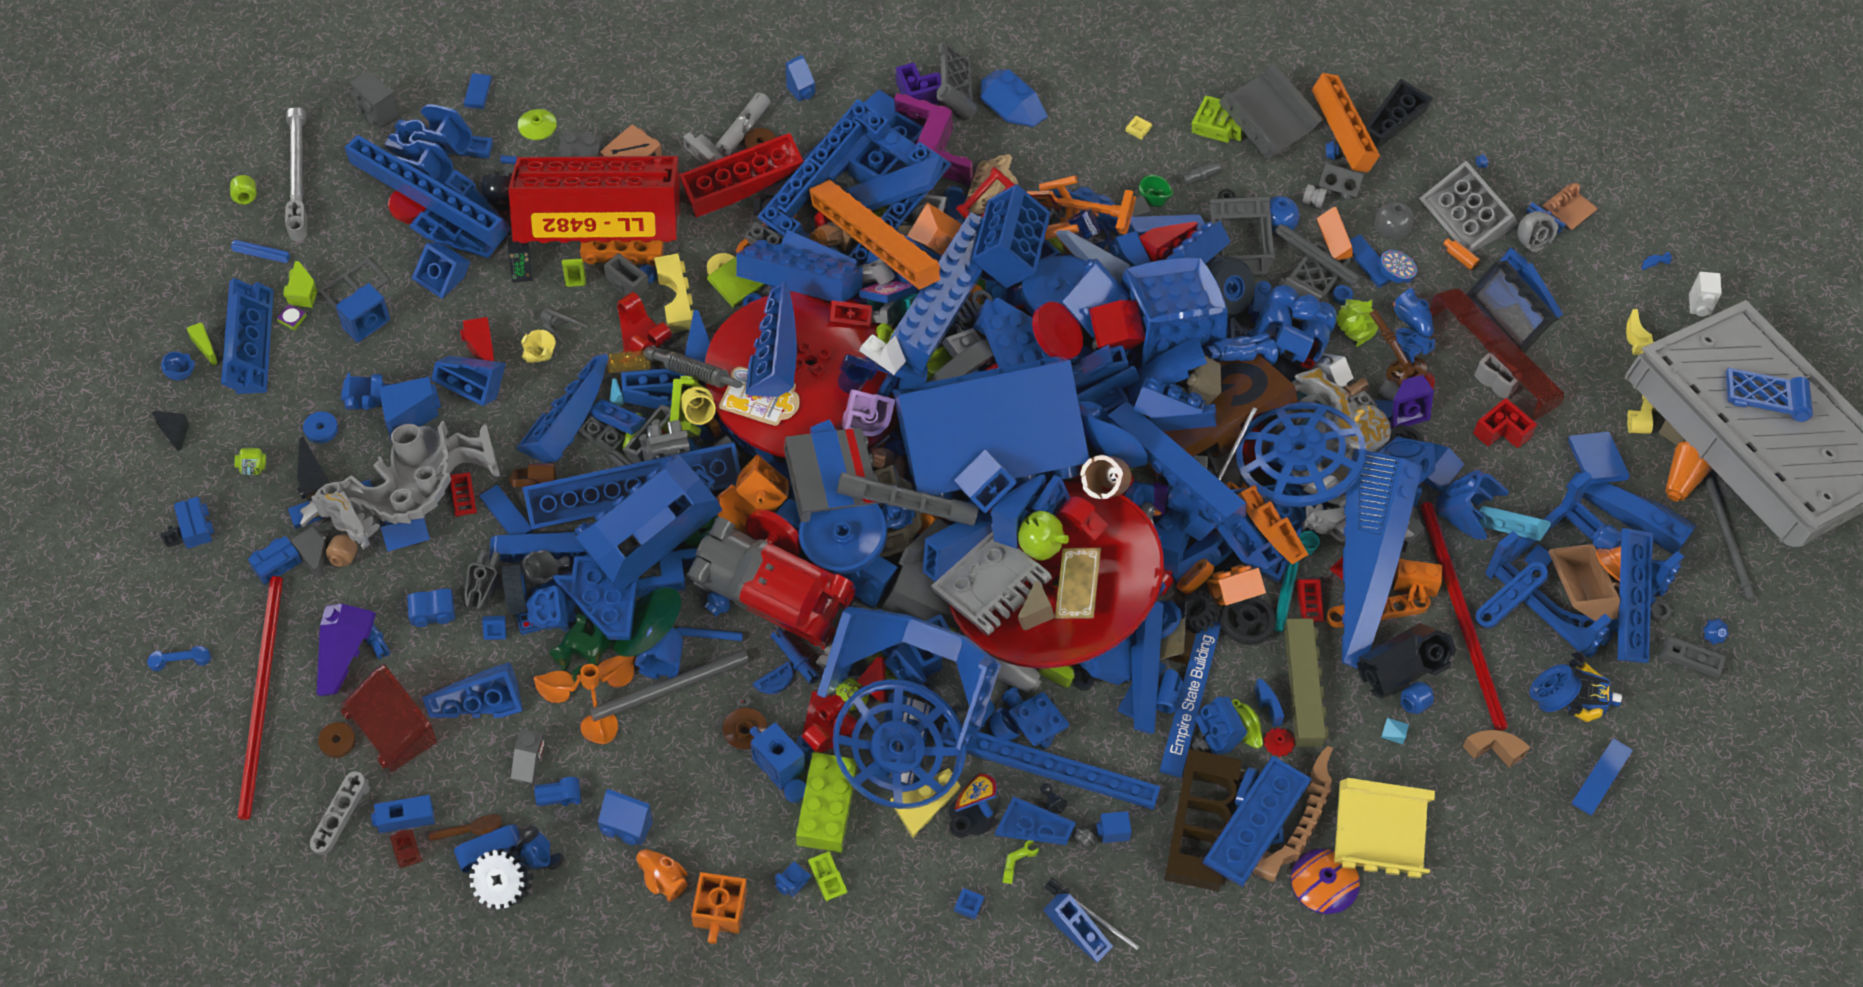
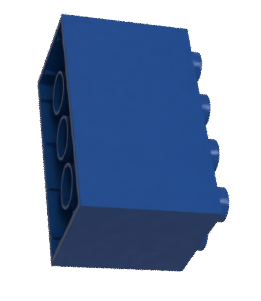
M1061 356L892 389L910 482L917 492H927L929 495L952 500V491L962 489L954 479L985 449L1016 479L1017 483L1013 488H1018L1036 478L1038 473L1048 471L1049 475H1055L1062 479L1079 476V465L1085 464L1089 459L1071 361Z

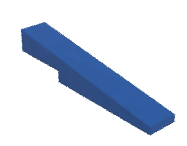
M1157 601L1146 619L1136 629L1137 645L1131 647L1134 730L1150 735L1155 732L1163 604Z

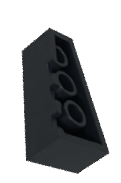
M1400 78L1365 127L1376 149L1380 148L1425 113L1433 98Z

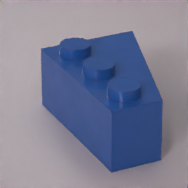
M447 356L435 362L431 380L485 406L497 398L506 363Z

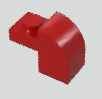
M1080 497L1068 499L1055 514L1070 530L1077 527L1092 542L1108 526L1094 511L1096 508Z

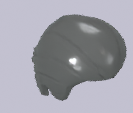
M542 550L538 552L533 551L525 556L521 567L523 576L527 581L540 585L551 581L553 575L558 574V569L569 568L571 563L569 556L555 559L548 551Z

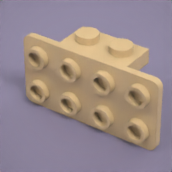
M1010 154L1000 155L978 164L966 201L989 177L993 167H996L1009 180L1018 185L1016 177L1009 170L1012 160ZM996 180L969 211L976 215L983 213L986 210L988 199L1001 193L1006 187L999 180Z

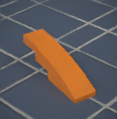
M1255 485L1237 494L1246 502V512L1261 533L1291 564L1298 562L1308 555L1287 517L1281 519L1271 501L1265 503L1262 496L1257 492Z

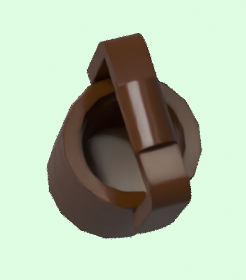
M555 463L528 464V468L514 469L509 481L512 487H526L556 480ZM528 476V479H518L519 477Z

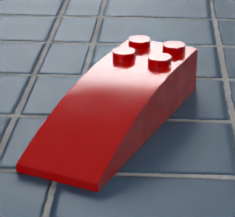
M788 133L681 173L679 176L685 194L697 218L734 204L771 186L798 169L804 161L791 134Z

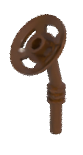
M1376 309L1369 313L1382 332L1381 336H1384L1383 339L1387 340L1386 344H1390L1397 357V360L1392 362L1387 368V380H1393L1400 387L1403 380L1408 379V376H1411L1415 371L1419 372L1416 376L1423 375L1425 377L1427 374L1425 361L1414 357L1415 361L1412 363L1414 365H1411L1410 360L1406 358L1396 340L1397 336H1394L1395 333L1391 332L1392 328H1388ZM1392 373H1394V374H1395L1397 377H1399L1400 379L1394 378V377L1392 376Z

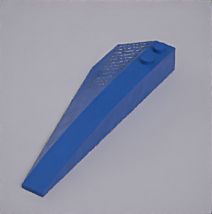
M1354 449L1351 460L1357 462L1359 449ZM1366 451L1365 465L1361 475L1344 492V496H1346V505L1344 506L1346 526L1343 531V536H1345V547H1343V583H1345L1343 602H1345V609L1342 615V623H1344L1342 663L1356 669L1358 668L1356 664L1360 661L1358 660L1359 657L1371 649L1402 550L1422 466L1406 459Z

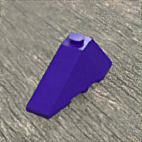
M346 604L325 607L319 635L318 696L337 694L349 673L348 665L353 657L357 658L360 653L358 648L362 640H367L371 633L376 616L375 612Z

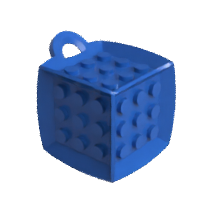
M1201 258L1160 260L1125 269L1121 286L1129 294L1127 300L1137 301L1145 333V340L1133 348L1138 356L1132 363V366L1137 371L1157 356L1194 338H1199L1203 351L1205 346H1212L1214 342H1219L1226 338L1227 306L1214 275Z

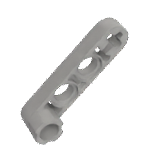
M354 771L345 777L310 840V847L315 853L326 855L333 849L362 795L369 793L371 788L368 785L369 781L360 772ZM346 797L350 799V804L347 808H339L341 799ZM332 818H338V826L334 829H328V821ZM325 830L327 833L331 834L332 836L329 837L328 835H325V834L323 833V831ZM318 841H320V842H323V841H324V842L326 843V846H325V847L321 846V847L319 848V846L317 845V842H318Z

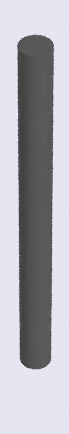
M745 650L599 705L589 709L593 722L738 667L749 662Z

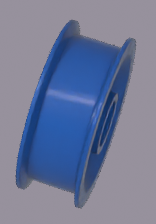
M1560 664L1541 673L1532 683L1529 694L1533 700L1539 701V707L1542 711L1554 712L1571 703L1580 692L1582 684L1578 677L1572 676V669L1568 665Z

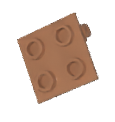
M1578 183L1567 185L1542 205L1545 210L1552 212L1554 217L1566 223L1565 226L1570 230L1576 228L1598 210L1597 207L1579 194L1581 187Z

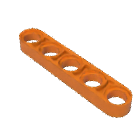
M1418 592L1415 593L1412 601H1408V594L1388 597L1381 620L1422 614L1428 610L1430 598L1426 595L1425 606L1417 607L1414 604V600L1420 599ZM1401 603L1405 609L1398 611L1393 607V604ZM1345 605L1332 607L1328 611L1326 619L1330 626L1334 628L1344 627L1342 621H1334L1331 615L1337 613L1342 616Z

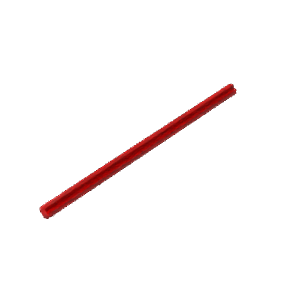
M1424 502L1421 504L1420 510L1438 563L1442 565V574L1494 728L1497 731H1504L1508 724L1431 502Z
M272 576L269 584L237 814L238 819L249 820L252 813L283 578L279 576Z

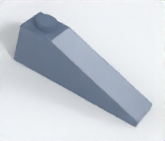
M1069 230L1056 232L1058 238L1076 258L1084 261L1090 258L1092 260L1097 258L1121 285L1124 271L1130 268V264Z

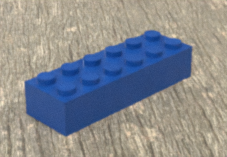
M757 240L737 253L736 276L775 287L786 281L790 291L828 301L845 302L859 293L858 290L862 289L863 267L855 266L854 263L839 262L835 258L820 257L816 253L808 254L800 249L785 248L781 244H770L766 240Z
M789 498L776 514L789 522L799 534L801 521L797 504ZM802 551L798 557L810 562ZM878 556L874 562L862 570L838 575L853 582L856 591L854 596L875 609L889 591L898 567Z

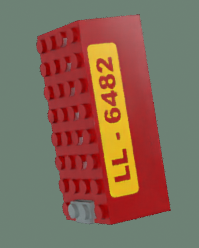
M678 156L517 157L508 188L513 241H518L519 243H529L530 241H539L540 243H549L550 241H559L561 243H569L571 241H580L581 243L621 241L628 243L636 240H641V242H651L652 240L671 242L677 239L681 208Z

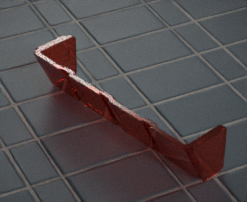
M1454 288L1434 295L1429 308L1432 317L1448 308L1455 315L1456 319L1512 373V376L1517 381H1520L1538 399L1531 416L1533 421L1562 403L1565 393L1460 288Z

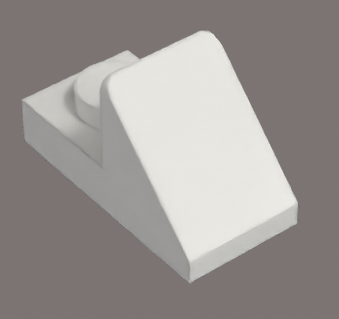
M872 334L859 350L893 375L906 362L896 336L886 344Z

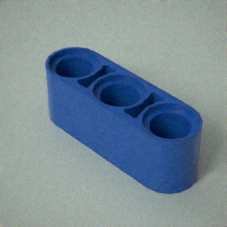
M512 824L457 846L454 849V854L461 871L468 873L472 869L473 864L478 862L477 859L489 851L499 848H512L511 852L514 851L516 843L520 839V832L518 827Z

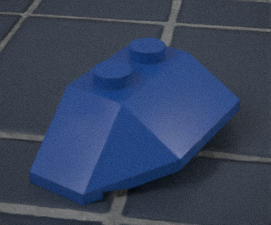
M1010 69L995 70L981 80L980 99L1006 122L1034 127L1048 117L1036 92Z

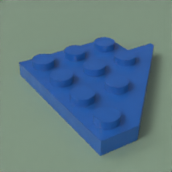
M995 298L993 304L998 315L983 317L981 324L998 367L1049 358L1050 356L1044 352L1035 338L1032 326L1033 318L1000 298ZM1078 356L1070 359L1071 363L1076 362Z
M582 556L574 557L572 576L553 575L554 582L609 640H631L638 578L619 592L592 557Z

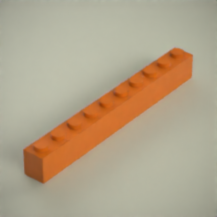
M828 180L810 189L813 207L920 290L940 280V265L936 259L931 258L925 251L918 248L915 243L906 239L903 234L897 232L891 225L889 226L881 217L876 216L870 209L863 206L860 201H857L849 193L842 190L839 185Z

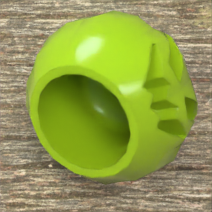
M1036 511L1023 520L1018 532L1019 545L1025 554L1036 560L1050 559L1059 552L1062 543L1067 544L1069 541L1068 535H1064L1063 525L1060 520L1046 511Z

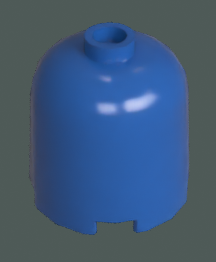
M650 627V628L648 629V631H647V637H648L649 634L651 633L652 627ZM672 627L656 645L638 654L635 666L640 668L639 672L652 679H659V675L668 676V679L677 676L683 650V637L681 633Z

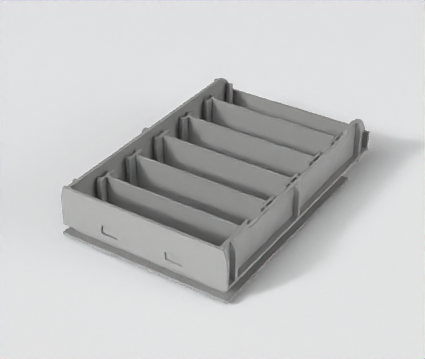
M1747 300L1642 348L1644 353L1638 355L1627 371L1625 379L1629 380L1633 388L1637 389L1674 429L1697 450L1699 458H1703L1780 538L1781 542L1792 547L1804 546L1813 539L1863 513V416ZM1727 368L1788 380L1794 377L1807 378L1810 382L1813 416L1805 422H1798L1793 420L1790 414L1746 406L1745 408L1733 405V403L1728 402ZM1733 376L1739 383L1743 382L1739 377ZM1753 381L1759 387L1764 386L1760 381ZM1748 385L1743 386L1750 393L1754 391ZM1774 385L1779 391L1784 390L1783 386ZM1692 386L1698 392V394H1696L1690 387ZM1769 389L1764 390L1770 397L1774 396ZM1738 390L1734 391L1735 396L1745 397ZM1759 394L1754 396L1759 401H1765ZM1779 398L1775 400L1779 405L1785 406V403ZM1718 415H1721L1726 421V423H1724ZM1747 444H1749V445L1755 450V452H1753V451L1747 446ZM1775 474H1778L1784 480V482H1782ZM1804 504H1807L1813 510V512H1811Z

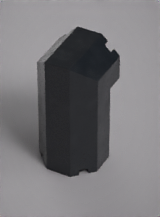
M1419 623L1359 657L1358 660L1360 661L1356 665L1361 680L1364 683L1368 681L1373 687L1370 690L1371 693L1383 699L1427 673L1436 676L1450 668L1452 662L1449 660L1451 655H1455L1456 648L1450 634Z

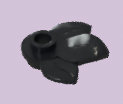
M958 799L950 805L949 815L951 822L949 828L955 837L964 838L969 834L981 835L990 829L992 821L982 818L983 812L978 804L958 812L955 811ZM962 824L965 826V829L959 830L957 825Z

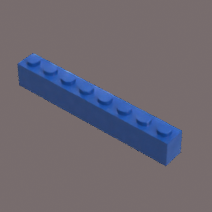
M1128 401L1108 415V423L1132 434L1141 443L1146 452L1147 461L1152 465L1153 469L1157 473L1163 474L1172 486L1178 487L1187 499L1193 500L1202 512L1208 513L1217 525H1221L1228 530L1246 515L1245 501L1142 413L1134 411V407Z

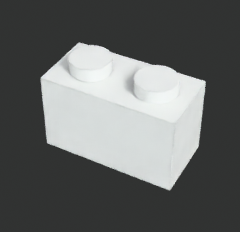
M1699 272L1689 293L1690 314H1697L1701 317L1711 315L1722 294L1720 273Z

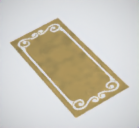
M1101 548L1063 549L1055 619L1094 618Z

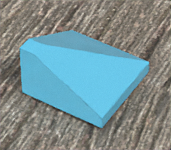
M613 378L610 403L622 406L624 405L623 394L617 379Z
M1387 718L1381 738L1403 744L1409 724Z

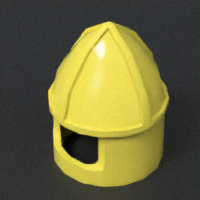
M694 386L683 391L680 401L681 410L685 414L686 419L696 425L709 422L713 418L716 408L709 390L704 387Z

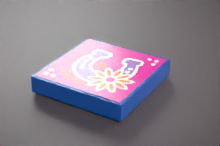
M891 280L888 283L882 285L877 283L858 291L859 297L863 299L891 303L916 293L917 288L910 283Z

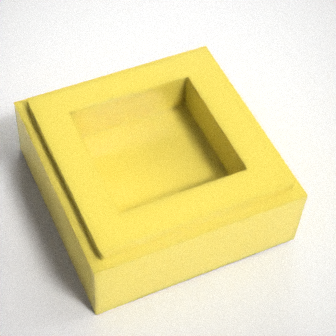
M1135 116L1125 131L1142 140L1152 128V124Z

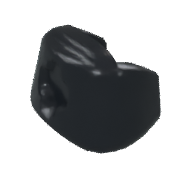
M169 526V531L161 533L160 537L167 547H173L183 542L180 527L172 528V526Z

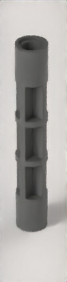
M844 472L840 474L836 491L837 494L881 502L891 507L906 508L918 511L921 514H931L974 526L978 513V506L973 503L929 495L927 492L921 493L900 488L894 484L888 485L867 480L865 477Z

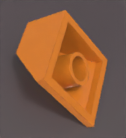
M927 202L907 236L943 256L959 231L961 223Z

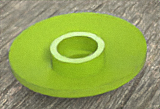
M543 109L527 111L518 121L519 132L531 140L545 139L552 135L557 127L555 116Z

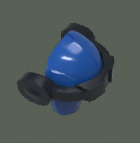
M535 825L526 828L521 833L520 839L514 848V851L520 852L519 857H526L525 865L530 864L531 868L535 870L545 868L554 870L560 867L565 859L561 853L550 856V842L539 832Z

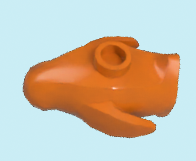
M643 849L637 854L636 860L639 868H642L644 872L646 887L652 893L659 894L661 892L671 902L685 891L688 883L684 877H687L688 874L678 862L650 849Z

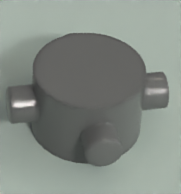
M1197 738L1195 742H1191L1194 750L1204 752L1209 749L1207 742L1203 739Z

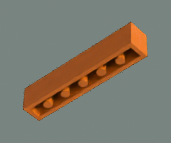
M1322 73L1312 88L1316 101L1351 169L1357 172H1369L1380 154L1339 76Z

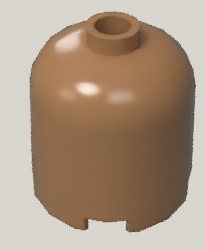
M1102 455L1090 458L1083 465L1080 473L1084 485L1083 489L1090 496L1097 499L1117 497L1129 488L1131 482L1129 466L1122 459L1115 456ZM1101 486L1109 488L1111 491L1107 492Z

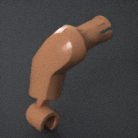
M876 447L872 448L869 454H872L873 466L877 467V470L891 466L895 462V453L888 448Z

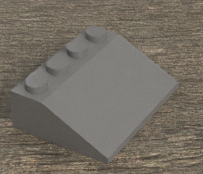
M1467 161L1419 198L1452 238L1470 252L1504 236L1519 224L1514 214Z

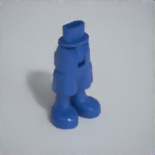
M1258 333L1253 337L1224 338L1219 342H1214L1212 346H1205L1204 348L1205 354L1210 359H1216L1217 361H1252L1255 359L1256 354H1261L1267 362L1273 365L1278 358L1276 343L1273 339L1270 340L1268 333Z

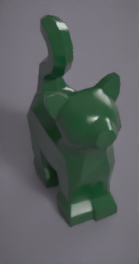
M577 613L574 621L575 626L565 634L561 644L550 649L549 654L557 664L561 665V671H566L573 653L586 659L588 664L597 666L598 661L610 647L613 640H609L595 625V632L592 635L585 633L586 616ZM580 665L573 670L571 676L574 682L577 680V675H581V668L584 665Z

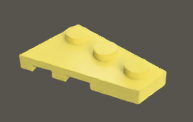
M948 768L936 774L933 779L944 787L950 779L952 772ZM956 781L954 786L943 797L924 807L914 809L894 808L913 838L941 807L958 792L960 784ZM927 785L914 791L902 792L903 803L919 802L932 797L936 792Z

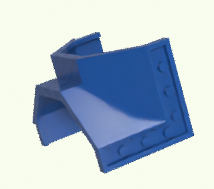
M856 607L845 609L842 612L817 695L825 698L850 676L854 662L892 645L905 642L957 663L968 700L969 710L956 749L961 750L965 744L968 745L971 738L974 739L976 732L979 733L981 727L985 726L987 719L996 710L990 697L1001 664L968 637L911 615Z

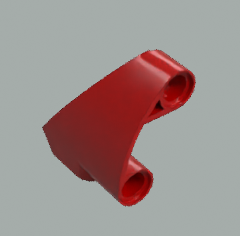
M812 691L802 738L816 753L834 748V725L845 702L837 694L828 695L824 698L817 695L818 691ZM849 711L843 719L839 735L851 737L850 735L853 733L854 727L858 722Z

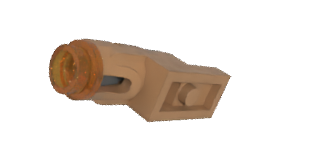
M833 221L818 227L810 234L811 240L826 247L840 245L845 252L855 249L859 244L857 240Z

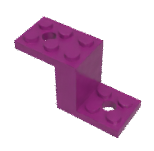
M897 93L894 98L895 111L924 127L917 144L919 142L923 143L951 163V166L942 177L971 186L973 180L972 161L966 157H958L944 151L953 131L952 110L945 106L931 104L926 100L914 99L907 94Z

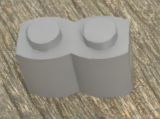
M1488 353L1479 362L1475 372V377L1480 383L1491 387L1498 396L1504 399H1508L1516 391L1521 379V375L1517 370L1505 365L1499 357Z

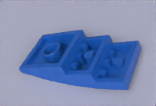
M1197 337L1177 345L1137 371L1139 380L1126 387L1131 405L1136 404L1146 377L1159 378L1163 381V384L1170 386V384L1190 378L1188 370L1207 364L1199 338Z

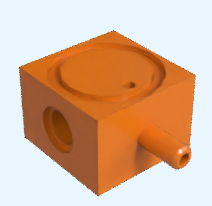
M757 454L737 475L735 491L756 509L774 512L788 498L790 481Z
M700 872L691 917L693 927L710 929L708 943H717L719 931L739 934L747 895L746 879Z

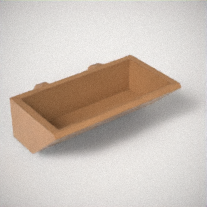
M1593 544L1550 549L1548 552L1572 606L1594 621H1597L1604 614L1612 620L1618 619L1620 583L1613 582L1610 579L1611 575L1607 573L1596 556L1597 550Z

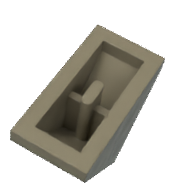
M1035 581L1018 616L1021 627L1024 630L1055 618L1051 604L1038 581Z

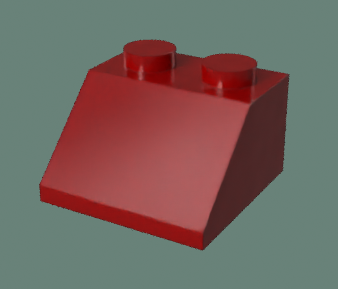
M1118 300L1089 309L1098 348H1103L1107 345L1110 348L1123 345L1124 349H1133L1145 340L1137 301Z

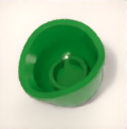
M1147 175L1139 184L1141 196H1144L1147 204L1152 207L1163 206L1173 195V190L1167 180L1158 175Z

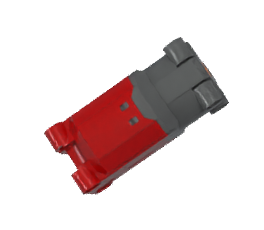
M717 517L709 532V536L706 535L697 549V557L687 574L694 581L693 585L707 593H710L712 590L734 601L737 606L808 640L814 646H821V649L824 650L835 634L832 622L839 608L847 609L856 593L853 582L841 575H834L765 540H756L735 530V525L730 521Z

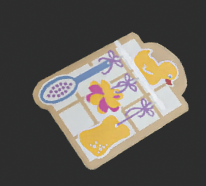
M737 367L732 370L731 377L740 380L743 386L741 388H734L728 385L719 404L720 409L777 426L780 420L789 419L796 413L799 408V396L794 392L796 388L795 383L789 392H785L779 397L748 396L745 394L748 369Z

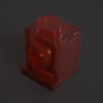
M412 829L401 830L395 835L390 836L400 869L423 862Z

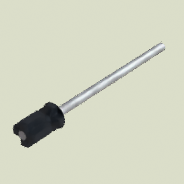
M1254 407L1218 476L1220 481L1257 410Z
M1050 878L1045 885V889L1053 895L1067 894L1070 891L1068 888L1061 889L1062 884L1054 878ZM1076 900L1085 913L1138 950L1140 946Z

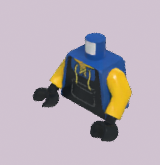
M1582 652L1572 653L1571 656L1574 659L1569 661V665L1571 667L1576 666L1577 668L1573 671L1572 676L1578 677L1582 685L1576 698L1567 705L1569 706L1568 715H1575L1584 722H1590L1604 716L1609 705L1619 707L1622 695L1610 692V680L1592 669L1585 662V656Z

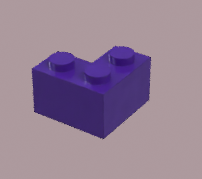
M915 63L896 67V84L902 95L907 94L914 99L926 100L931 104L940 102L937 99V90L942 86L939 72L920 76Z

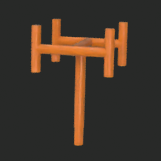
M1074 175L1039 184L1040 191H1047L1057 188L1062 198L1072 199L1065 186L1078 183V179ZM1065 207V217L1060 218V223L1047 226L1045 240L1058 238L1056 232L1061 230H1069L1072 233L1079 232L1078 225H1073V223L1098 217V212L1087 211L1081 213L1079 209ZM1059 239V241H1060L1061 244L1063 245V247H1064V249L1066 250V252H1067L1068 254H1073V253L1066 247V245Z

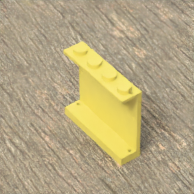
M1352 778L1341 780L1334 863L1342 864V868L1355 869L1356 866L1364 867V871L1378 872V869L1386 870V874L1400 875V872L1408 873L1407 877L1421 878L1422 875L1430 873V869L1423 868L1427 804L1434 800L1435 791Z

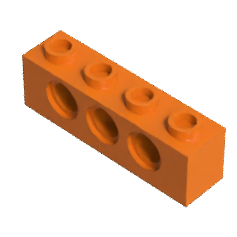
M636 240L628 243L621 241H611L608 243L591 241L589 243H581L580 254L583 262L587 264L607 263L619 253L634 265L646 264L655 266L654 257L663 256L664 242L661 240H652L651 242Z

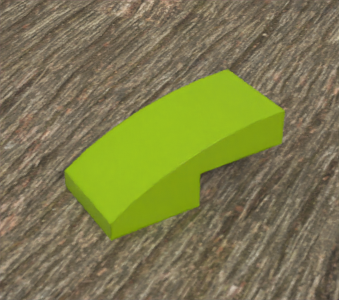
M830 851L808 859V864L825 901L848 893L840 872L836 869Z

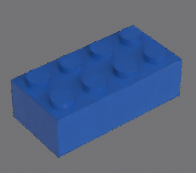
M894 111L887 118L890 127L916 145L924 127ZM868 139L850 158L849 176L864 183L903 169L907 164L871 139Z

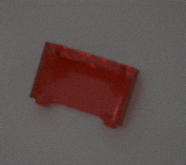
M384 663L377 667L341 703L343 708L340 711L346 720L351 719L357 723L379 754L376 759L383 769L387 767L391 773L437 743L433 728L428 719Z

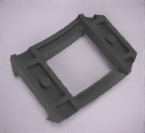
M1270 197L1210 199L1212 224L1218 221L1221 222V220L1259 218L1262 250L1261 255L1224 256L1223 248L1214 258H1238L1249 266L1253 276L1267 274L1275 259Z

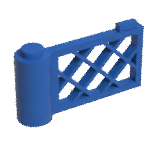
M1727 368L1728 402L1733 403V405L1745 408L1746 406L1790 414L1792 419L1798 422H1805L1813 416L1810 382L1807 378L1794 377L1788 380ZM1733 376L1739 377L1743 382L1739 383ZM1753 381H1760L1764 386L1759 387ZM1748 385L1754 391L1750 393L1743 386ZM1774 385L1783 386L1784 390L1779 391ZM1769 389L1774 396L1770 397L1764 390ZM1738 390L1745 397L1735 396L1734 391ZM1759 394L1765 401H1759L1754 396ZM1779 398L1785 403V406L1779 405L1775 400Z

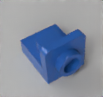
M1133 482L1125 497L1134 502L1138 507L1143 502L1153 504L1155 502L1154 485Z
M793 861L782 874L778 873L775 876L776 888L783 895L788 893L791 897H794L811 879V875Z

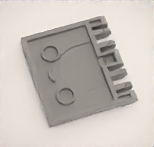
M992 531L933 583L931 587L936 594L977 626L984 635L989 636L994 631L993 626L997 628L1001 625L999 619L992 614L995 609L1007 619L1011 616L1007 608L1015 612L1025 603L1023 596L1027 598L1031 591L1024 585L1027 580L1032 586L1035 581L1040 582L1042 586V583L1046 584L1052 579V576L1019 548L1015 549L995 542Z

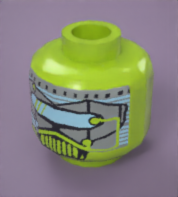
M242 448L239 455H235V468H239L241 475H260L262 470H265L266 454L262 453L260 448Z

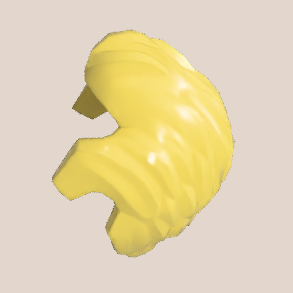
M534 330L529 335L525 334L521 341L524 348L522 358L527 363L548 361L552 357L556 345L555 337L546 330Z

